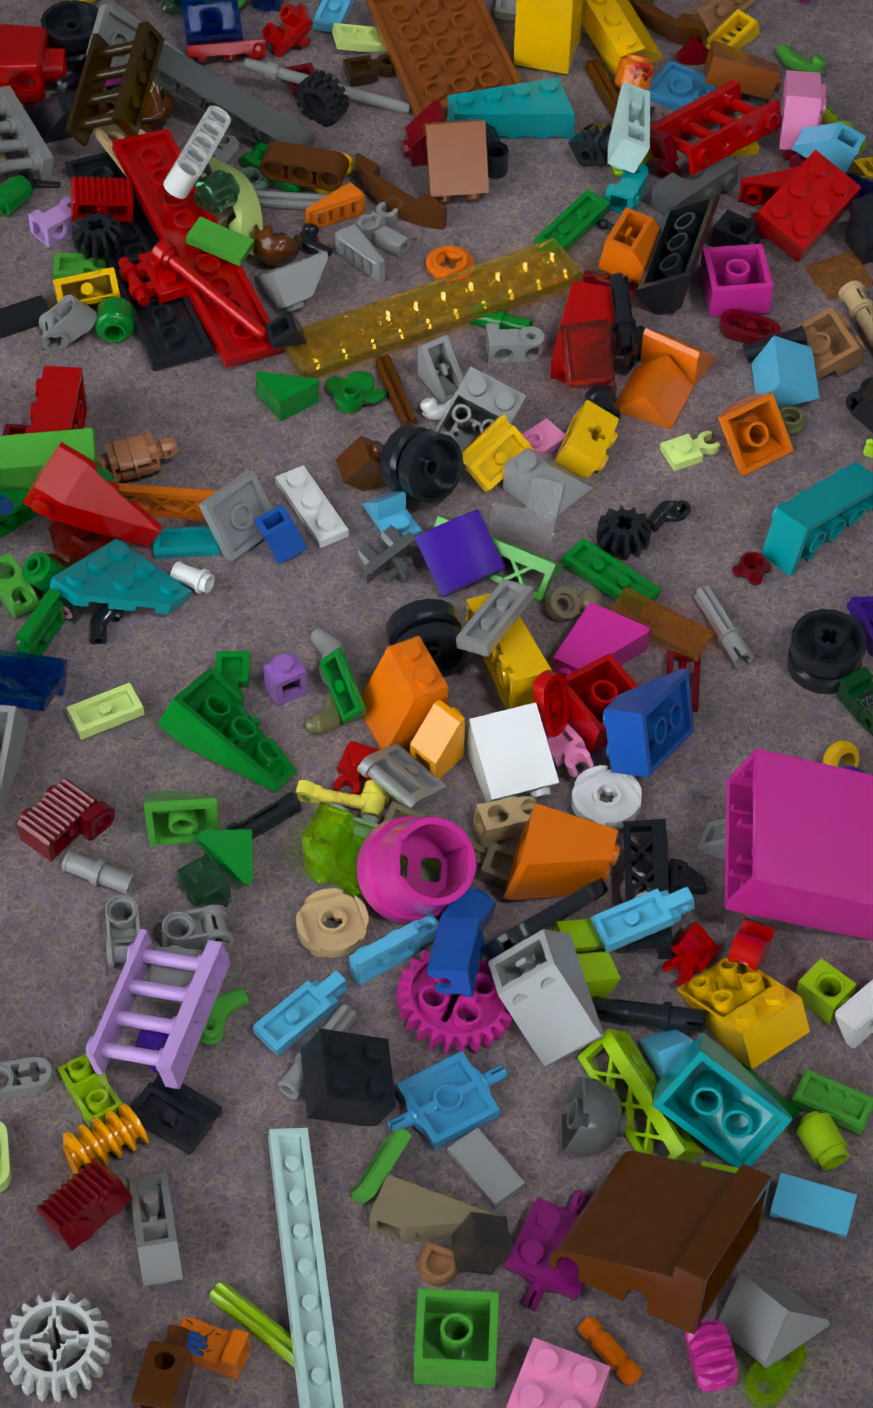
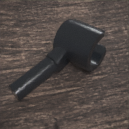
M30 170L19 172V175L25 177L30 182L33 190L36 188H60L61 182L35 179L33 172Z

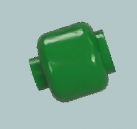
M109 297L97 305V318L94 327L98 336L112 343L123 342L129 339L135 327V311L130 302L119 297Z

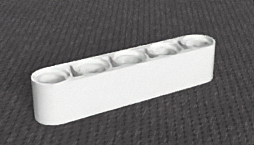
M218 106L208 107L164 180V188L172 196L180 199L186 198L204 171L231 123L229 114Z

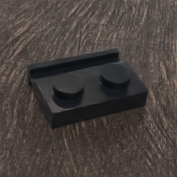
M159 1072L156 1079L146 1086L130 1106L144 1128L188 1155L194 1152L213 1127L214 1121L223 1114L222 1106L183 1083L180 1089L165 1087Z

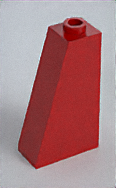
M572 281L551 358L550 378L557 379L562 383H581L615 336L612 332L614 314L610 287ZM630 290L631 303H632V292H633L632 290Z

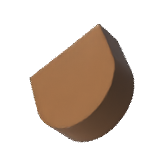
M427 1241L418 1264L420 1277L425 1283L433 1287H443L450 1284L457 1276L464 1259V1254Z

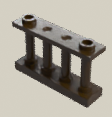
M148 21L138 23L135 38L132 41L109 45L98 33L93 34L65 128L82 146L88 145L92 129L116 124L128 137L139 134L165 40ZM130 53L127 64L110 68L113 57ZM123 77L120 88L103 91L106 81ZM116 101L114 112L96 116L99 105Z

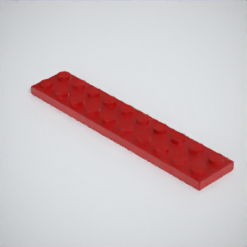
M166 128L114 140L112 150L126 177L131 179L132 188L159 241L167 239L176 247V252L179 253L181 260L263 327L270 323L271 320L242 266L235 265L186 243V236L199 217L217 224L219 223L197 182L188 196L183 199L172 196L164 188V180L181 153L169 129ZM181 275L187 285V295L225 368L283 353V347L273 349L268 336L263 339L257 338Z

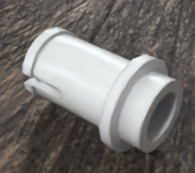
M180 561L174 564L170 573L172 578L185 586L193 588L197 594L202 592L209 593L215 583V576L211 574L210 570H199Z

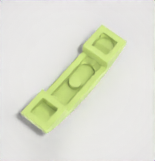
M211 156L209 165L214 181L225 187L228 186L227 190L236 218L228 225L229 229L252 238L254 225L257 224L260 230L263 229L262 212L256 191L249 179L241 171ZM252 249L249 254L255 256Z

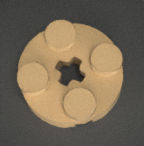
M327 888L316 891L304 900V905L297 912L296 931L302 945L316 957H343L356 951L366 941L369 930L367 908L360 898L355 895L354 898L346 895L344 890ZM328 918H334L335 922L342 921V924L338 925L337 928H327L325 926Z

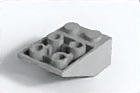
M470 366L435 431L451 436L459 444L462 451L502 414H505L510 424L515 426L527 404V396ZM463 464V470L466 471V472H468V471L465 469L466 466Z
M542 929L488 961L498 996L544 1067L551 1066L604 1037L569 933Z

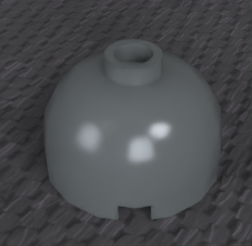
M577 1077L572 1083L565 1102L571 1103L568 1116L561 1115L559 1130L560 1147L567 1152L577 1155L603 1153L611 1147L617 1136H623L627 1125V1115L622 1113L621 1101L615 1090L608 1084L593 1078Z

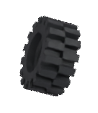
M316 70L298 84L295 89L297 92L295 99L299 100L297 102L298 107H303L304 110L301 111L303 115L308 114V119H314L316 123H322L323 127L327 128L348 111L350 103L346 101L349 100V97L343 94L346 90L344 86L339 87L338 83L340 81L337 78L333 80L332 74L327 73L325 75V71L320 70L318 72Z

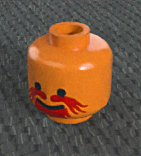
M628 53L627 57L621 58L615 76L616 86L621 88L623 82L649 91L655 71L654 65L649 62L650 58Z

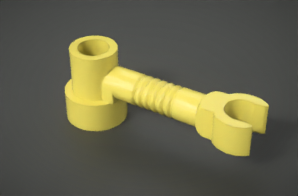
M299 780L295 792L298 794L297 798L299 801L315 804L320 802L334 803L340 806L360 809L361 817L362 814H368L379 819L382 817L384 806L388 805L391 797L374 780L365 782L361 795L324 789L322 786L307 780Z

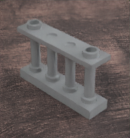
M11 86L0 87V117L3 120L0 121V133H8L13 137L12 140L0 141V153L19 151L25 157L0 161V173L30 169L38 179L44 181L51 179L54 164L53 155Z

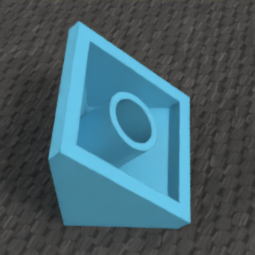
M773 336L751 363L755 394L773 392L778 408L819 399L820 394L812 347Z

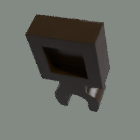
M370 54L343 59V69L350 86L378 81V75L384 77L395 75L394 65L390 62L389 54H382L377 59H372Z

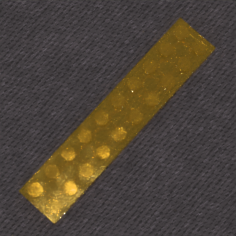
M552 238L302 327L307 343L283 347V351L301 377L317 378L500 310L568 287L572 284V281L581 282L582 271L556 239Z

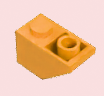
M440 699L437 700L410 744V755L439 779L464 757L465 718L455 707H449Z

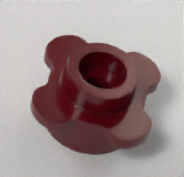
M751 551L741 556L739 565H735L732 572L736 577H743L749 580V583L752 585H759L762 583V577L765 573L771 571L772 566L762 554Z

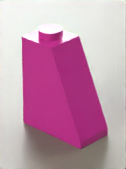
M590 602L554 655L552 671L565 677L608 653L622 666L646 651L649 645L651 628Z

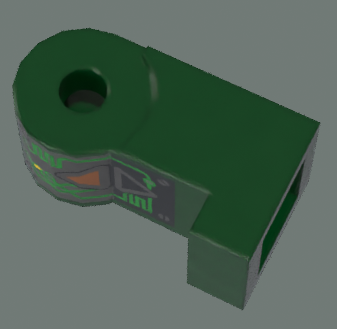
M865 666L841 679L837 698L873 736V675Z

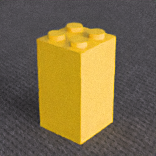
M516 0L513 65L568 75L581 39L583 0Z

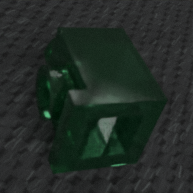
M208 854L176 870L178 888L182 893H186L193 907L196 908L200 905L203 908L216 904L227 907L228 903L232 902L230 883Z

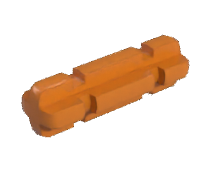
M589 1316L578 1326L577 1329L580 1335L586 1341L592 1342L591 1347L608 1366H611V1370L617 1371L616 1375L625 1385L630 1387L642 1377V1369L632 1359L629 1360L630 1356L609 1332L603 1331L604 1327L596 1318Z

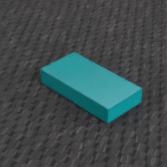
M209 526L163 528L153 541L154 559L220 556V548Z

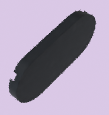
M600 878L506 931L486 944L482 950L488 960L493 959L540 930H547L554 926L557 921H562L580 911L591 900L596 901L605 895L609 888L603 878Z

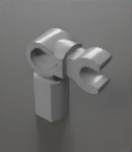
M381 202L377 205L376 212H372L370 215H363L358 219V228L369 241H374L375 245L399 258L410 247V240L407 237L386 226L397 222L398 209L395 208L392 212L386 213V203Z

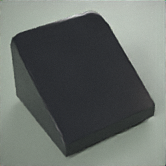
M291 311L284 313L264 326L273 349L307 343L302 325Z

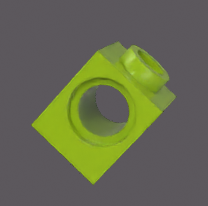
M820 958L798 981L796 994L802 997L804 1006L828 1024H831L836 1018L835 1012L854 996L857 984ZM822 992H829L834 996H826Z

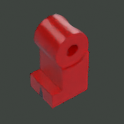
M745 917L741 929L736 933L728 962L743 964L753 971H758L768 957L777 927Z

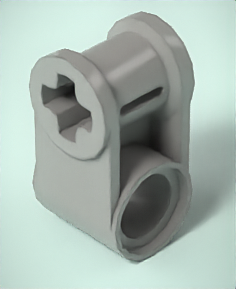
M66 295L59 303L43 313L39 318V326L43 330L41 338L42 347L47 351L66 349L69 344L93 327L97 318L96 311L74 296Z
M128 895L114 896L106 904L107 935L105 936L108 968H114L115 964L126 963L129 945L135 942L141 929L137 902ZM120 916H129L126 920H117Z
M216 904L200 909L169 914L162 922L163 947L178 945L185 949L204 950L208 940L215 941V939H218L219 942L223 943L225 949H229L234 944V937L227 928L226 919L228 912L226 907ZM183 934L184 936L175 937L173 935Z

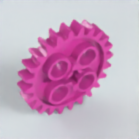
M425 950L421 952L420 961L412 958L409 969L404 968L402 970L401 980L398 981L396 1006L400 1007L399 1018L408 1019L406 1030L418 1029L417 1041L428 1037L430 1038V1049L441 1043L446 1054L451 1046H456L458 1053L461 1051L464 1053L465 1046H470L474 1053H478L480 1042L491 1048L494 1037L499 1040L503 1038L505 1029H510L513 1017L498 996L488 961L491 959L487 961L481 959L473 997H465L464 994H461L456 1000L449 1020L443 1022L442 1020L448 1013L450 1002L454 1001L457 994L439 993L435 991V986L439 982L450 983L451 981L446 978L436 979L428 977L427 967L431 955ZM475 990L485 991L487 994H480ZM461 1019H467V1020H469V1021H471V1022H466V1021H463V1020H461Z

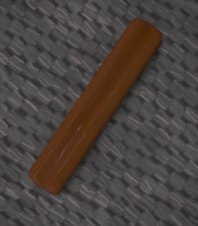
M597 58L589 59L586 62L585 70L614 119L619 93L600 60Z
M389 355L378 356L375 359V367L401 426L408 424L417 425V414Z

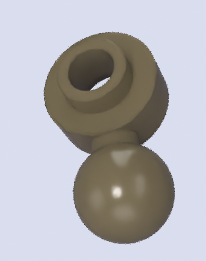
M563 586L547 595L545 609L553 620L566 622L575 617L579 611L584 612L590 602L603 607V597L595 589H586L578 596L573 589ZM557 602L562 605L563 611L558 607Z

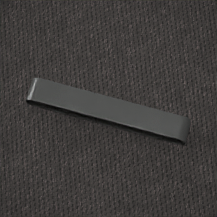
M163 44L153 80L157 85L203 112H206L209 106L222 108L231 118V123L228 127L257 144L263 142L269 145L273 141H283L312 147L315 143L314 134L303 125L170 46Z

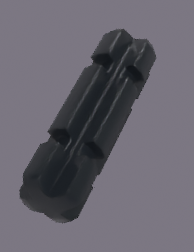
M83 68L57 80L58 86L56 87L58 93L62 91L63 94L76 91Z

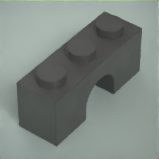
M727 156L697 174H692L691 179L693 180L683 179L672 172L652 186L650 206L664 215L669 207L715 193L721 194L725 190L731 191L738 182L739 162Z

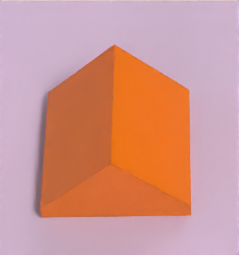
M648 328L644 330L640 363L645 364L668 355L694 386L717 358V356L664 332Z
M668 355L637 366L616 403L622 414L672 430L694 389V385Z

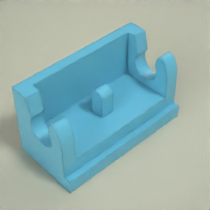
M780 1173L769 1216L774 1218L780 1217L846 1238L857 1194Z

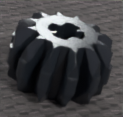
M98 211L96 214L91 215L86 212L85 218H77L76 225L72 226L74 248L77 253L83 254L84 259L94 257L97 262L100 257H105L109 260L110 254H119V248L123 245L124 236L119 219L113 218L111 213L102 215Z
M621 505L618 511L609 508L606 515L600 516L598 529L596 530L597 543H601L600 547L603 551L611 550V556L614 558L619 553L623 554L624 559L627 561L630 553L639 558L642 550H647L650 545L652 527L651 523L647 522L646 513L637 514L635 507L631 510H625Z

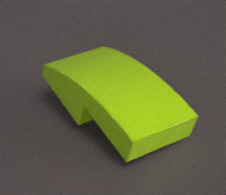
M86 1054L56 1068L90 1129L91 1119L94 1117H98L105 1124L104 1114L108 1110H112L119 1117L118 1106L122 1104L121 1100L108 1083L105 1072L103 1075L95 1073Z

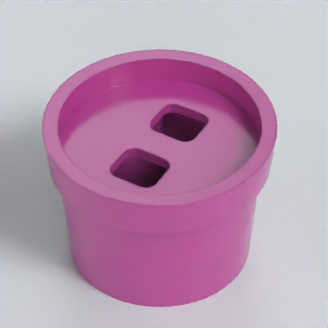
M397 817L381 823L368 834L360 848L357 859V877L365 899L381 916L400 924H409L412 921L421 920L431 913L436 917L444 912L450 903L460 898L468 890L476 871L475 851L469 837L455 823L439 817ZM400 856H403L406 860L405 877L400 876ZM423 858L439 861L438 882L422 880L421 861Z

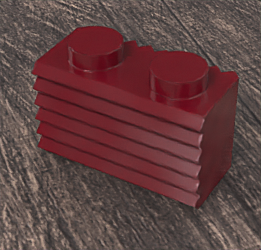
M63 778L62 782L52 785L46 790L42 801H38L37 805H34L33 808H27L20 815L17 822L20 840L52 862L81 834L80 814L97 803V799L67 778Z
M92 1158L91 1163H86L85 1168H80L79 1174H74L73 1179H68L67 1184H62L61 1189L55 1190V1194H49L48 1200H43L42 1205H37L36 1211L48 1228L73 1252L79 1245L89 1240L94 1232L109 1219L119 1214L133 1197L118 1176L100 1160Z

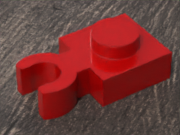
M349 741L337 766V773L342 775L335 780L334 791L338 792L344 786H351L353 788L351 794L360 795V780L366 782L372 780V778H365L357 771V768L365 757L379 751V749Z
M696 921L687 925L674 942L671 950L677 956L665 961L662 970L665 973L676 968L679 976L674 984L676 987L688 983L693 975L702 972L720 948Z

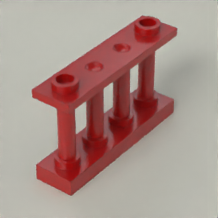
M731 80L650 124V129L671 134L676 150L688 155L690 174L695 175L781 127L780 105L777 99L759 108L742 101L740 83ZM736 112L745 115L737 120L729 117ZM714 124L723 127L716 132L707 129ZM692 136L701 139L694 144L685 141Z

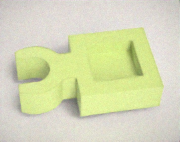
M704 431L694 440L689 434H685L660 443V451L672 469L676 471L702 462L703 454L714 455L718 453L720 443H705L712 440V432Z

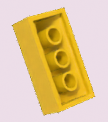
M583 0L582 26L614 76H616L619 60L627 57L628 53L649 57L650 63L664 58L629 0Z

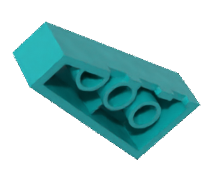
M559 77L448 95V121L483 119L485 123L495 128L499 137H508V139H519V137H537V139L563 137V139H572L574 135L575 114Z
M854 462L844 469H838L834 475L827 479L819 480L810 489L800 491L786 503L781 502L772 512L771 518L773 521L761 554L787 575H793L798 570L797 565L801 559L804 558L806 561H810L817 555L816 551L824 541L830 544L839 537L845 526L850 528L873 509V473L859 463Z

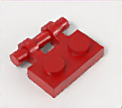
M152 251L139 254V264L136 265L131 263L128 257H122L118 260L119 273L123 281L128 282L129 293L134 300H137L140 306L148 305L150 302L149 297L156 296L159 304L188 296L187 285L181 275L172 267L167 268L166 266L158 265L151 259ZM146 278L148 282L145 283L140 279Z

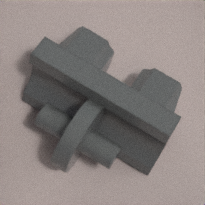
M391 525L377 539L385 551L379 554L370 543L365 544L357 551L354 558L364 570L361 579L367 584L386 569L388 571L383 574V578L387 582L396 577L404 583L410 578L408 567L413 564V560L409 556L403 560L401 558L411 551L410 545L415 542V537L411 532L403 536Z

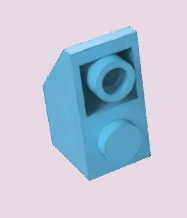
M841 122L804 127L792 150L808 158L816 149L841 171L846 173L866 136Z

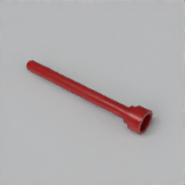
M163 239L155 245L151 252V259L158 265L166 266L167 268L172 267L257 338L263 339L267 336L265 327L181 260L179 253L176 252V247L167 239Z

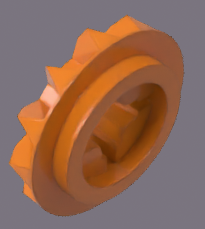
M453 245L441 246L428 254L426 258L427 274L433 275L435 281L444 279L446 284L450 280L460 283L462 277L469 278L471 271L474 270V260L472 255L461 247ZM445 259L451 265H455V268L450 269L449 266H445Z

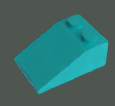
M703 1032L654 1088L652 1106L730 1165L740 1168L742 1163L751 1166L792 1121V1116L740 1062Z

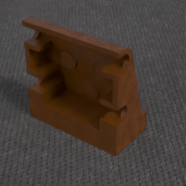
M626 1151L621 1155L550 1256L549 1266L556 1269L564 1257L570 1258L579 1268V1281L623 1302L632 1289L637 1290L648 1301V1314L694 1335L760 1230L771 1176L743 1163L736 1173L642 1152Z

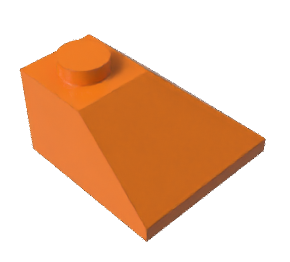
M773 392L752 394L729 405L718 417L737 470L742 476L794 451Z

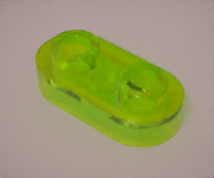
M804 1343L789 1353L792 1359L788 1362L778 1360L768 1368H765L757 1360L754 1362L744 1384L745 1396L751 1404L758 1408H773L783 1400L803 1367L806 1358ZM761 1383H766L771 1387L772 1392L763 1394L758 1390L757 1386Z

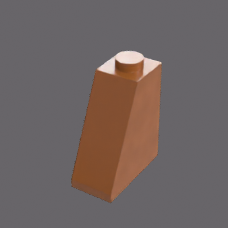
M711 41L704 64L706 84L720 87L734 80L740 83L741 93L768 100L772 99L774 92H779L783 75H779L778 64L719 41Z

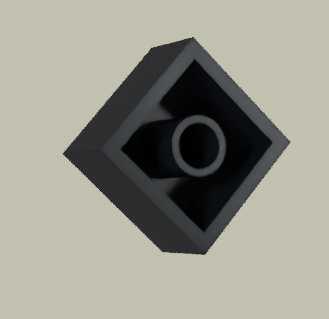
M320 1028L300 1050L307 1118L370 1127L378 1126L396 1107L388 1039Z

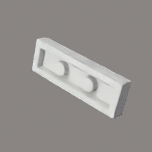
M304 465L275 477L276 485L320 548L349 536V529Z

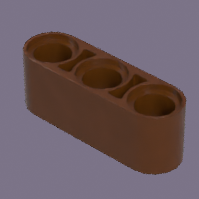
M273 141L267 146L259 170L264 177L273 181L335 191L343 183L349 168V160L344 154L337 151L283 141Z

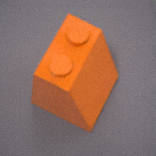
M420 636L388 646L361 695L367 709L363 719L380 750L396 743L403 749L410 748L412 740L434 703L440 699L448 705V685Z
M535 803L518 840L503 898L522 900L567 897L600 878H603L604 882H606L610 868L615 866L621 846L615 844L618 830Z

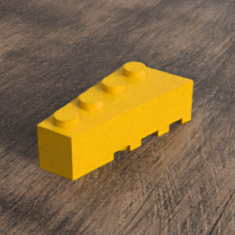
M492 593L466 599L467 622L470 621ZM520 616L489 656H483L506 710L534 703L532 689L534 680L543 671L551 670Z

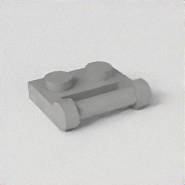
M397 743L368 755L357 768V771L365 778H372L403 806L415 811L419 807L438 799L448 787Z

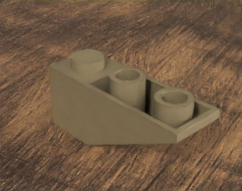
M387 1174L370 1212V1230L404 1243L491 1236L495 1234L497 1227V1214L492 1213L489 1208L481 1204L473 1203L470 1205L456 1200L453 1195L446 1191H432L419 1186L411 1178L405 1176L397 1178Z

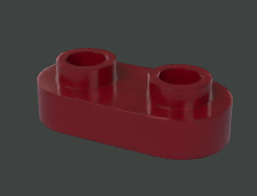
M739 309L725 311L721 316L719 327L721 334L726 338L746 344L767 338L769 333L776 332V334H779L781 332L779 323L774 319Z

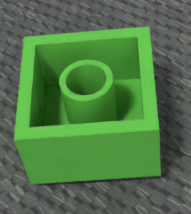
M418 1288L414 1351L415 1385L495 1388L499 1292Z

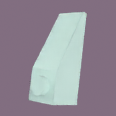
M623 82L608 142L607 164L620 170L635 173L650 149V91Z

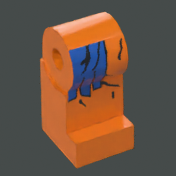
M182 1318L179 1326L190 1331L186 1347L190 1349L193 1363L199 1367L238 1380L252 1348L249 1332L235 1328L231 1332L211 1326L195 1318Z

